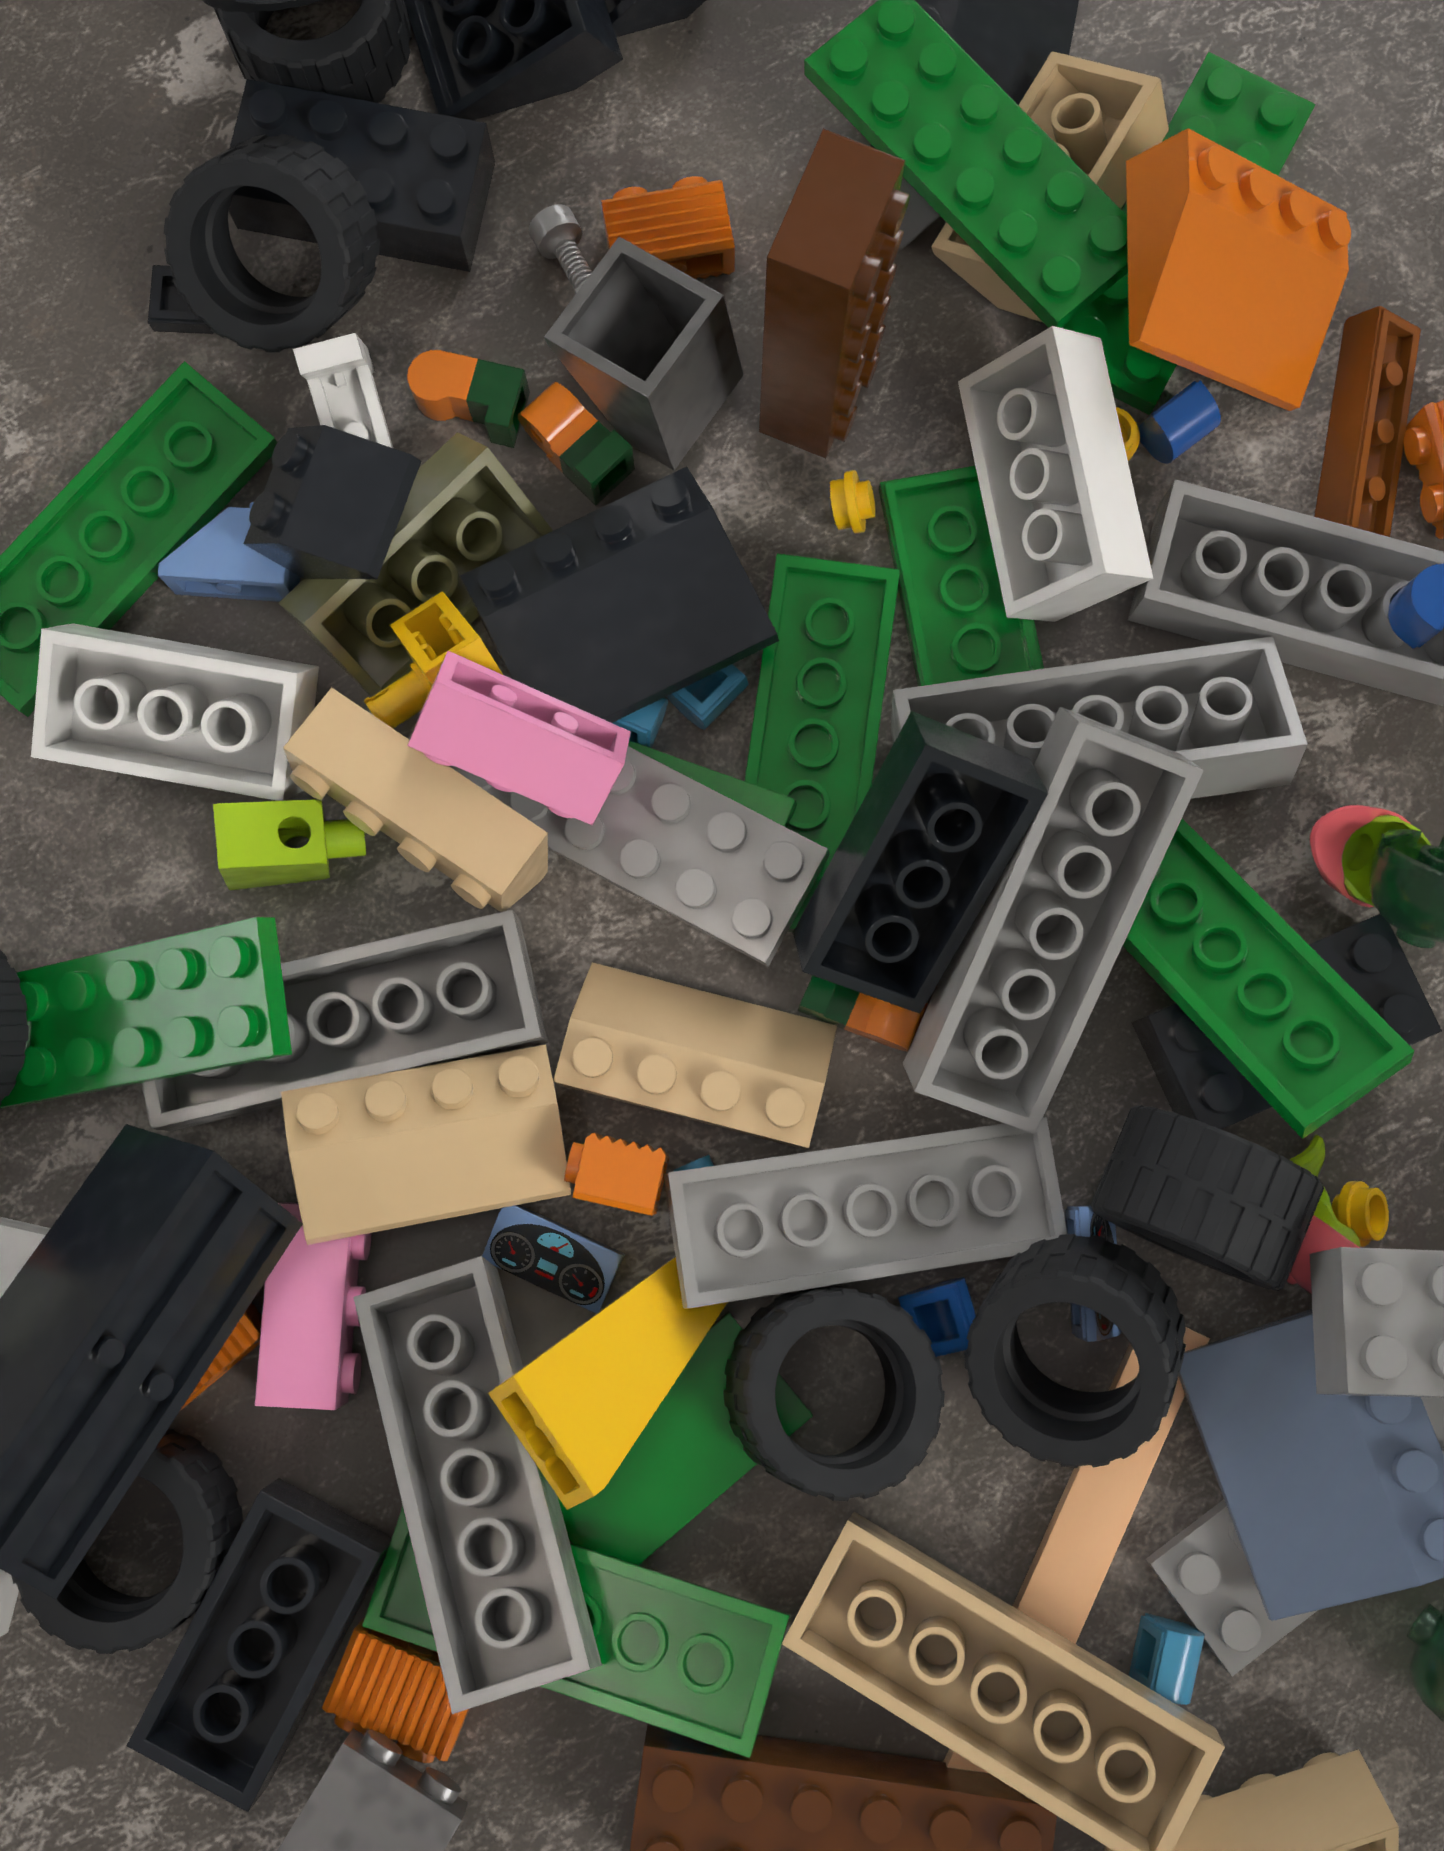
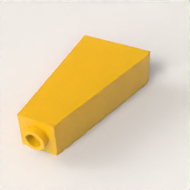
M676 1256L488 1393L566 1510L594 1497L606 1487L728 1303L688 1309L683 1308Z

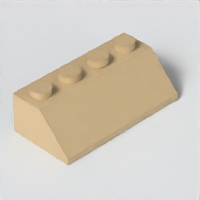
M1053 51L1019 104L1024 112L1120 209L1127 200L1126 161L1161 143L1169 130L1160 78ZM946 222L931 246L934 255L997 308L1042 322Z
M331 687L283 747L290 768L293 771L290 774V778L296 785L316 799L322 800L327 794L345 806L344 815L365 833L375 836L379 830L400 844L397 847L398 852L418 869L429 872L432 867H435L454 880L451 884L452 889L465 901L477 908L483 909L488 903L500 912L506 911L541 882L548 872V832L451 767L435 763L427 758L423 752L407 746L409 743L408 738Z
M592 962L569 1020L553 1082L559 1086L806 1150L810 1146L826 1082L837 1025Z
M546 1045L281 1092L288 1154L307 1245L571 1195L570 1183L564 1181L567 1161Z
M1359 1749L1340 1756L1337 1753L1329 1752L1313 1757L1301 1769L1277 1777L1273 1774H1260L1245 1781L1238 1790L1214 1798L1209 1795H1201L1173 1851H1399V1826ZM1103 1845L1104 1851H1113L1107 1846Z

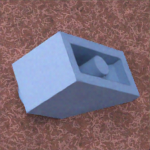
M254 502L250 503L249 508H226L162 560L158 568V576L176 595L280 602L300 583V576L243 544L251 525L249 514Z

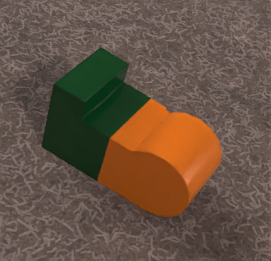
M429 350L413 359L408 368L407 380L417 407L424 416L436 421H446L459 417L460 419L484 424L491 443L511 448L515 447L521 426L518 414L526 408L530 394L524 369L442 350Z
M553 382L518 414L522 427L547 454L546 457L595 506L635 470L632 446L615 430L610 432L567 388L558 382Z
M812 975L797 1011L829 1024L837 1025L839 1028L880 1044L908 1052L928 1003L925 1004L919 1014Z

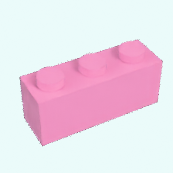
M447 651L407 746L423 752L427 758L435 763L455 766L479 776L500 791L516 792L544 804L551 812L558 816L576 818L593 825L625 764L631 731Z
M278 1203L302 1222L298 1203ZM303 1225L301 1226L265 1281L255 1406L336 1410L348 1403L349 1393H357L361 1376V1355L359 1353H352L354 1326L360 1327L353 1297L366 1293L365 1287L357 1286L359 1260H367L369 1256L371 1233L307 1245Z

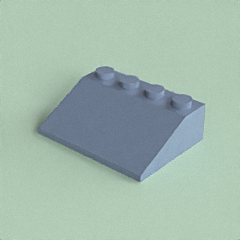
M1312 1309L1185 1351L1179 1379L1269 1620L1274 1621L1418 1587L1444 1578V1454L1421 1397L1317 1394Z

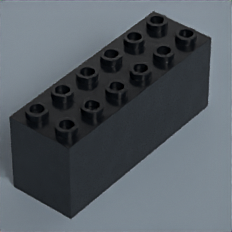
M126 1124L0 1298V1569L55 1600L303 1225L302 1222L215 1151Z

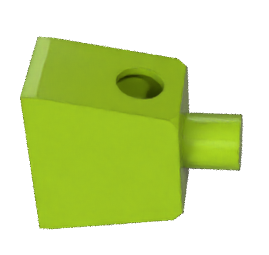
M321 800L213 804L218 869L229 890L325 880L330 878L328 859L366 856L364 831L348 819L325 821ZM302 836L309 839L308 843L300 848L285 846L294 837Z

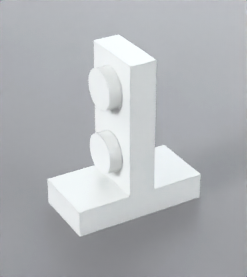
M356 333L293 349L300 375L308 382L320 425H327L393 448L372 375L375 371L367 346Z

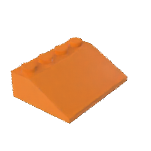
M1189 128L1127 160L1129 345L1287 411L1300 408L1349 271L1348 243L1351 239V228L1347 219V212Z

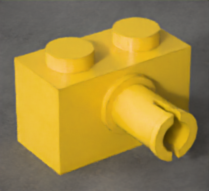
M441 591L390 625L413 660L409 664L412 671L363 701L375 717L394 729L422 710L447 651L500 674L502 672L479 635L445 593Z

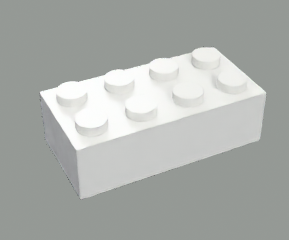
M1051 326L958 381L1006 616L1008 618L1056 622L1153 579L1101 338Z
M79 624L41 629L31 757L276 801H285L304 791L290 778V774L293 771L290 768L283 747L314 710L319 666Z

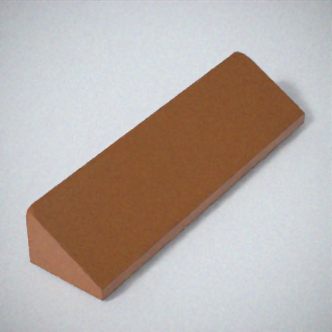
M1382 306L1353 315L1344 323L1314 517L1390 537L1404 447L1403 439L1408 420L1421 329Z

